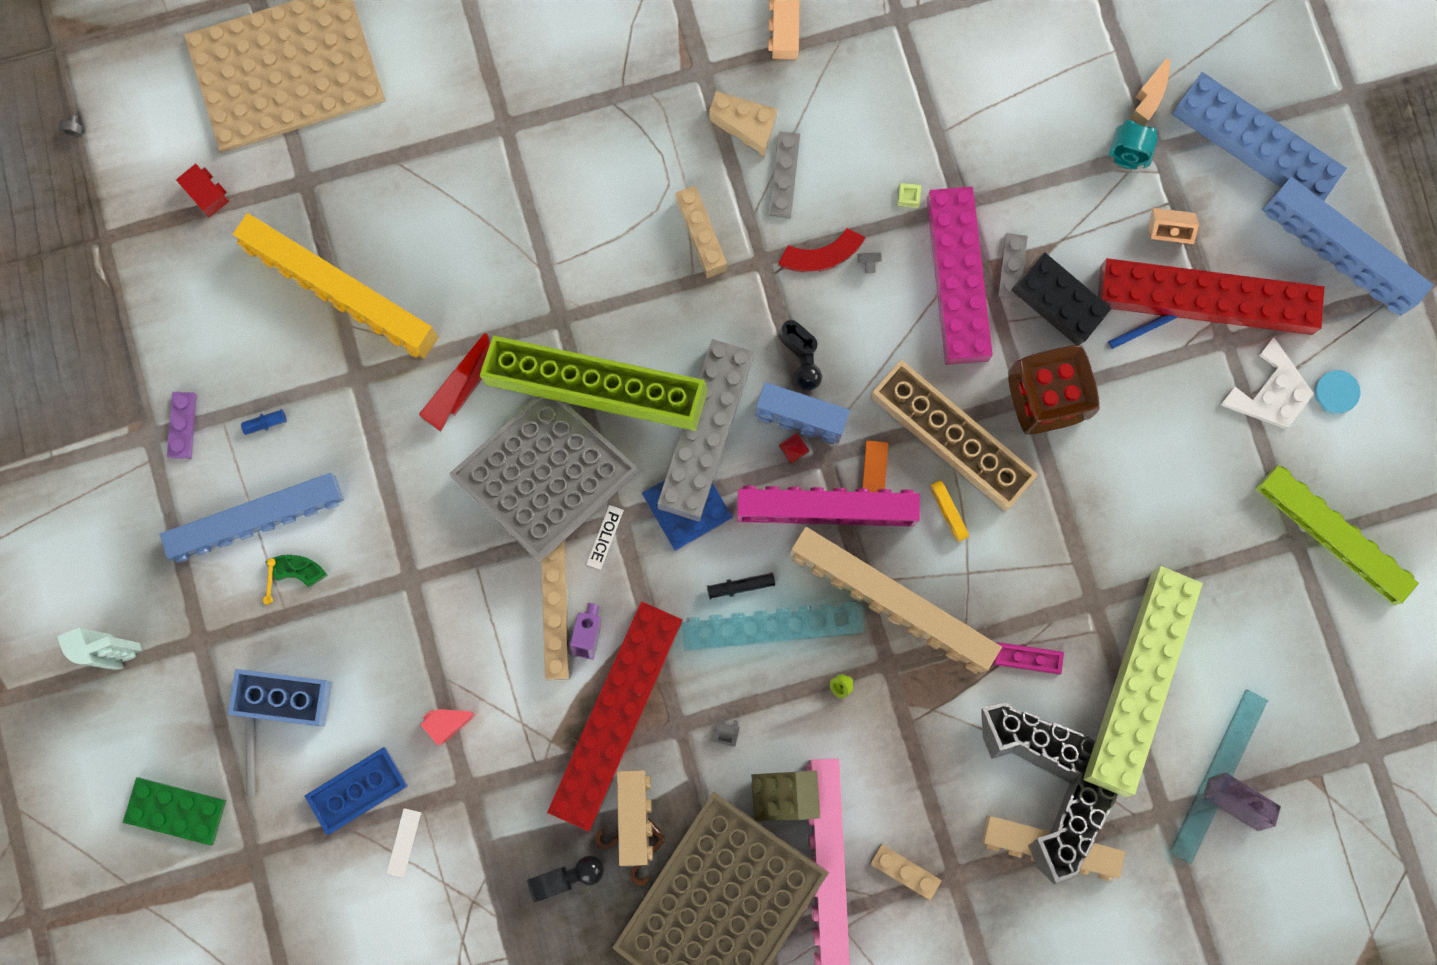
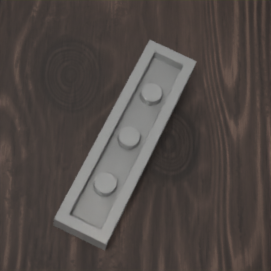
M779 131L769 216L791 218L800 141L799 133Z

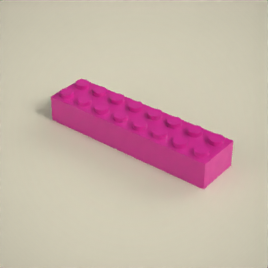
M973 186L929 190L926 200L945 365L988 362L993 353Z
M751 485L738 489L737 522L914 527L920 521V493H914V490L909 489L900 490V493H891V489H878V492H869V489L866 488L855 489V492H846V488H833V491H824L822 487H812L810 491H803L801 487H788V490H779L777 486H766L765 490L756 489V486Z

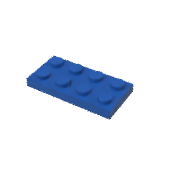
M383 747L309 792L304 797L328 836L405 789L408 785L386 747Z

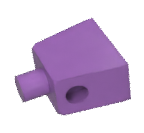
M587 603L585 612H579L577 615L570 643L572 656L594 660L601 629V617L598 616L599 606L596 604Z

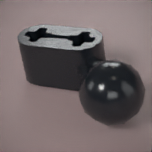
M788 320L782 325L779 337L786 347L801 358V366L795 372L796 384L802 390H814L822 382L821 370L814 364V354L818 345L817 340L798 322ZM809 345L810 348H806V350L803 348V346Z
M590 855L581 858L573 869L566 871L564 866L527 879L533 902L572 889L571 884L579 881L588 886L595 885L602 879L604 868L598 858Z

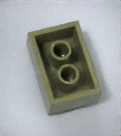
M817 771L751 774L754 820L777 821L820 818Z

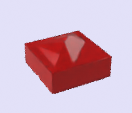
M798 433L779 444V448L791 464L809 453V449Z

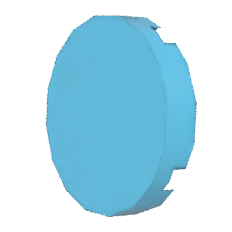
M1333 370L1324 374L1317 381L1314 389L1317 402L1320 403L1325 411L1332 414H1343L1353 409L1361 396L1357 380L1350 373L1342 370Z

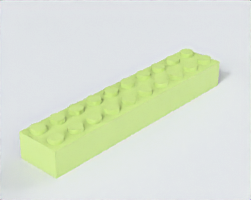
M1163 566L1151 572L1083 780L1124 797L1135 795L1203 583Z

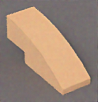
M1165 59L1136 96L1141 103L1130 119L1139 125L1145 126L1163 98L1170 71L1169 59Z

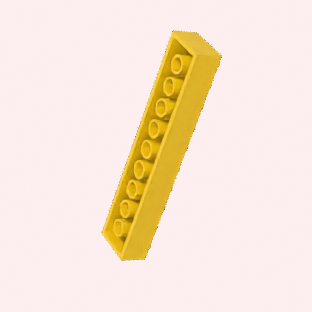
M247 213L233 232V236L238 240L236 244L242 247L245 253L251 257L257 256L264 265L269 268H276L279 270L278 273L285 278L294 279L297 285L306 291L310 289L322 301L326 302L328 299L334 308L342 313L346 311L359 324L365 322L375 334L380 336L383 333L393 345L399 347L401 344L406 349V352L414 358L420 356L425 359L439 337L432 326L251 214Z

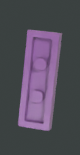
M172 392L167 448L168 458L192 459L197 394L194 392Z

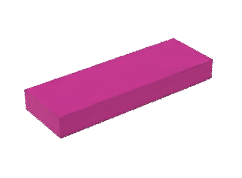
M996 642L1002 648L996 656L993 665L1058 675L1062 674L1064 652Z

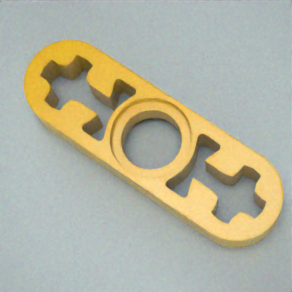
M939 480L930 484L931 492L956 541L959 543L969 538L968 531L943 482Z

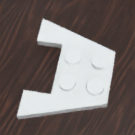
M1273 337L1259 356L1276 369L1258 393L1251 399L1234 387L1220 405L1287 429L1314 393Z

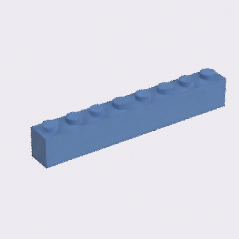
M328 473L160 533V538L167 559L181 563L189 560L191 555L207 554L211 552V548L216 546L222 548L231 545L233 540L239 538L241 540L249 539L254 536L253 533L261 530L262 532L275 529V525L280 523L284 525L295 522L297 517L303 515L305 517L313 516L318 513L317 510L322 508H335L344 499L336 476Z

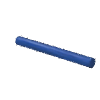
M1162 315L1108 341L1111 349L1178 317Z

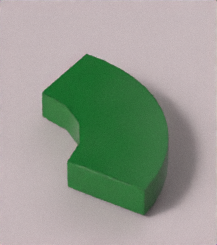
M287 554L273 558L276 563L273 566L272 574L277 581L285 578H296L301 580L307 587H311L328 576L320 565L306 557Z

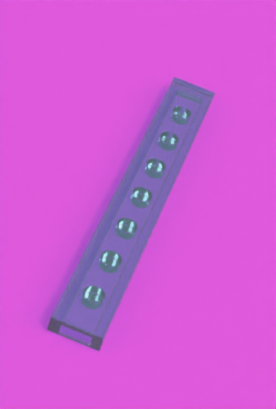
M1245 690L1169 851L1170 854L1192 864L1268 702L1267 699L1250 690Z

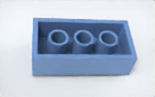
M765 382L756 406L755 416L759 417L758 420L771 424L772 421L780 424L779 427L792 431L793 428L801 431L800 434L813 437L815 435L821 437V440L825 443L834 444V442L839 443L850 409Z
M235 669L227 715L325 727L332 681Z

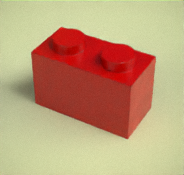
M195 163L179 176L176 181L210 218L229 202L224 196L227 192L219 182L215 185L211 181L213 176L205 167L200 169Z

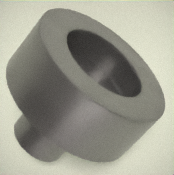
M69 115L68 121H60L58 130L69 136L80 137L83 127L77 123V116Z

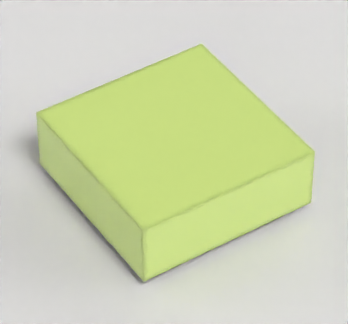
M900 183L898 206L919 208L921 185Z

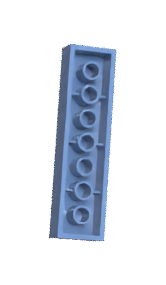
M1201 72L1172 113L1173 116L1279 187L1292 176L1325 201L1347 169L1203 72Z
M1292 176L1275 192L1262 209L1269 219L1281 224L1286 232L1298 237L1303 245L1315 250L1320 258L1332 263L1337 271L1353 279L1357 286L1363 287L1370 292L1374 299L1383 302L1394 314L1402 316L1417 306L1434 285Z

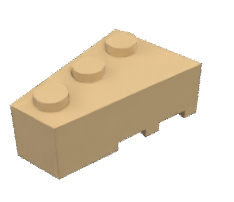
M716 91L709 111V120L730 135L740 139L746 146L752 147L759 152V155L765 158L777 120L778 109Z

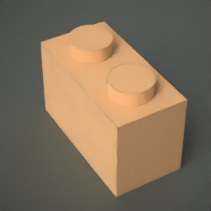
M1152 208L1147 228L1150 239L1194 244L1199 222L1196 213Z

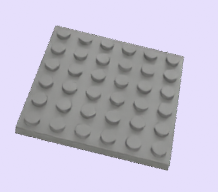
M536 396L449 474L538 562H541L631 480L639 470L637 466L567 403Z

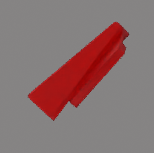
M487 333L480 337L419 413V416L440 432L450 414L455 416L482 380L480 373L490 346V338Z

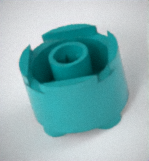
M1132 120L1124 121L1123 125L1118 126L1115 130L1109 150V157L1113 156L1115 158L1114 163L1124 168L1137 169L1138 166L1144 165L1143 169L1149 167L1158 142L1157 129L1136 124Z

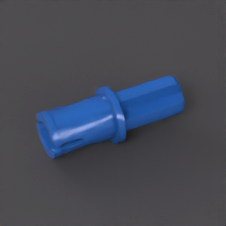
M283 409L266 415L262 413L260 417L242 422L241 429L245 435L263 429L267 431L269 427L287 422L286 415Z

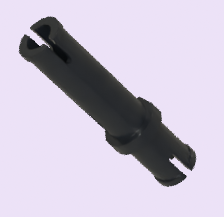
M773 572L734 581L727 579L724 583L707 585L708 596L710 600L727 595L734 597V594L774 587L775 579Z

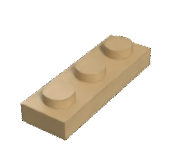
M882 844L870 862L872 866L930 901L942 881Z

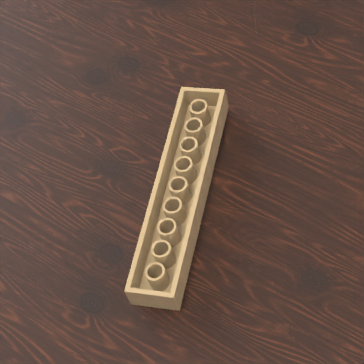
M808 527L804 528L791 549L790 556L793 557L791 559L793 562L802 567L804 564L812 569L810 572L821 579L823 576L831 580L830 584L839 590H842V588L850 592L849 596L854 600L867 602L870 604L868 606L869 609L878 614L883 612L888 615V620L897 626L900 624L906 626L908 633L917 638L922 636L927 639L926 643L936 650L938 648L945 650L947 657L956 662L961 660L966 663L965 668L975 674L988 671L1002 646Z

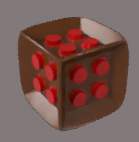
M1082 345L1065 346L1026 356L1015 361L1008 370L1009 388L1020 426L1026 435L1048 432L1078 424L1084 420L1091 419L1100 409L1095 378L1089 358Z

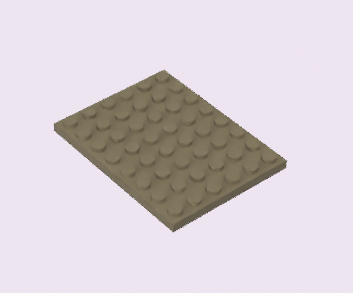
M712 792L612 949L634 965H770L830 872L718 793Z

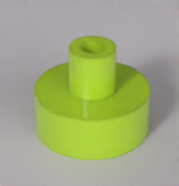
M838 674L830 681L831 691L838 698H846L853 692V679L850 676Z

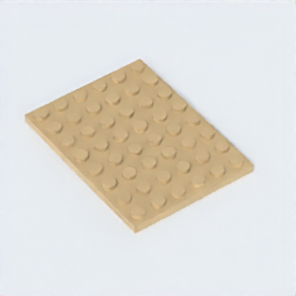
M294 0L184 34L221 153L386 101L353 0Z

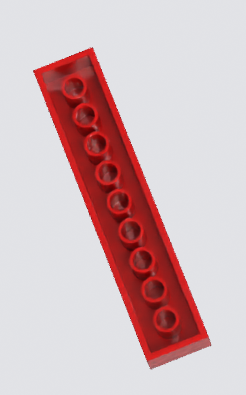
M1106 258L1100 266L1097 296L1114 310L1161 316L1173 315L1184 319L1313 335L1322 329L1325 286Z
M641 601L547 811L548 814L588 832L591 831L681 628L683 619Z

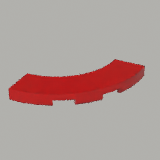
M846 228L837 240L822 248L809 250L788 245L778 266L797 272L829 270L852 257L861 247L866 237Z

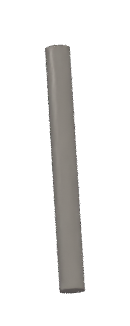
M245 717L246 796L256 795L254 718Z

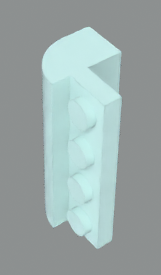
M80 627L57 636L63 654L67 659L76 664L118 670L124 668L122 661L131 660L136 657V653L142 651L138 642L115 638L112 634Z

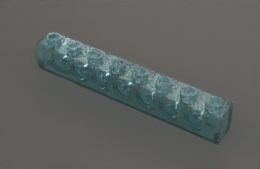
M856 602L843 603V607L834 608V604L821 605V609L812 610V606L798 607L796 612H789V608L777 609L775 614H767L766 610L753 612L754 616H745L744 613H733L731 618L723 619L722 615L709 616V620L700 621V617L686 618V622H682L685 651L865 633L862 605L857 606ZM836 614H843L845 616L846 623L844 625H837L835 623L834 616ZM812 617H822L824 620L823 626L820 628L813 626L811 622ZM798 618L802 624L801 628L798 630L792 629L789 626V620ZM770 620L777 621L779 630L776 632L769 631L766 626L767 622ZM746 623H754L757 626V631L754 634L746 633L744 630ZM730 624L734 627L735 632L731 636H725L721 631L722 627ZM705 626L712 630V635L706 639L699 635V630Z

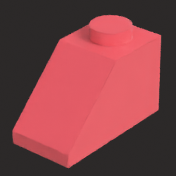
M432 709L423 717L425 721L420 725L435 743L441 746L476 715L471 711L442 709L434 711Z

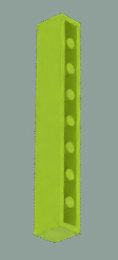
M1278 465L1267 473L1256 486V490L1393 605L1404 603L1419 584L1410 571L1402 569L1396 564L1397 561L1392 556L1385 555L1380 551L1379 546L1374 541L1367 540L1361 535L1362 532L1359 528L1348 524L1344 520V516L1338 511L1330 509L1323 498L1311 493L1309 487L1292 477V473L1287 468Z

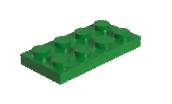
M136 777L122 823L212 846L226 800Z

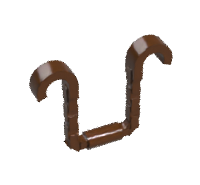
M652 822L653 836L659 838V842L653 846L654 853L665 841L664 835L660 833L661 830ZM603 829L596 835V844L601 849H610L619 842L618 834L609 844H603L601 842V836L604 834ZM634 866L630 873L631 880L636 885H644L650 880L648 877H645L643 880H638L635 877L636 870L641 866Z

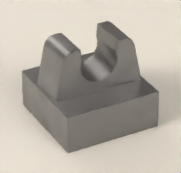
M881 252L857 254L858 263H864L865 273L876 272L875 262L882 261Z
M722 717L717 722L713 742L736 746L740 729L738 721L734 720L733 725L725 724V718Z

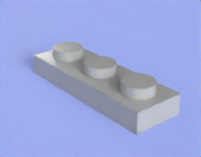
M1011 233L1005 234L997 297L1013 300L1020 299L1011 289L1023 275L1028 236Z

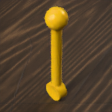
M273 558L267 560L266 596L263 598V603L266 605L273 602L271 585L273 566L276 563Z

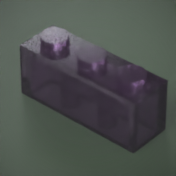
M1226 772L1208 778L1203 795L1204 799L1256 831L1276 827L1281 806Z

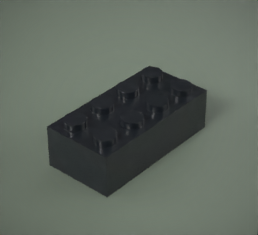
M1046 252L1035 259L1011 289L1075 345L1084 343L1112 309Z

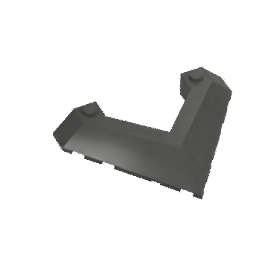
M1003 702L982 708L983 739L991 759L1013 753L1069 782L1051 833L1035 839L1028 847L1037 868L1053 884L1077 877L1081 869L1080 867L1088 856L1095 842L1094 840L1106 821L1118 795L1083 780L1096 740L1057 723L1051 724L1041 720V717L1029 712L1013 709L1011 705Z

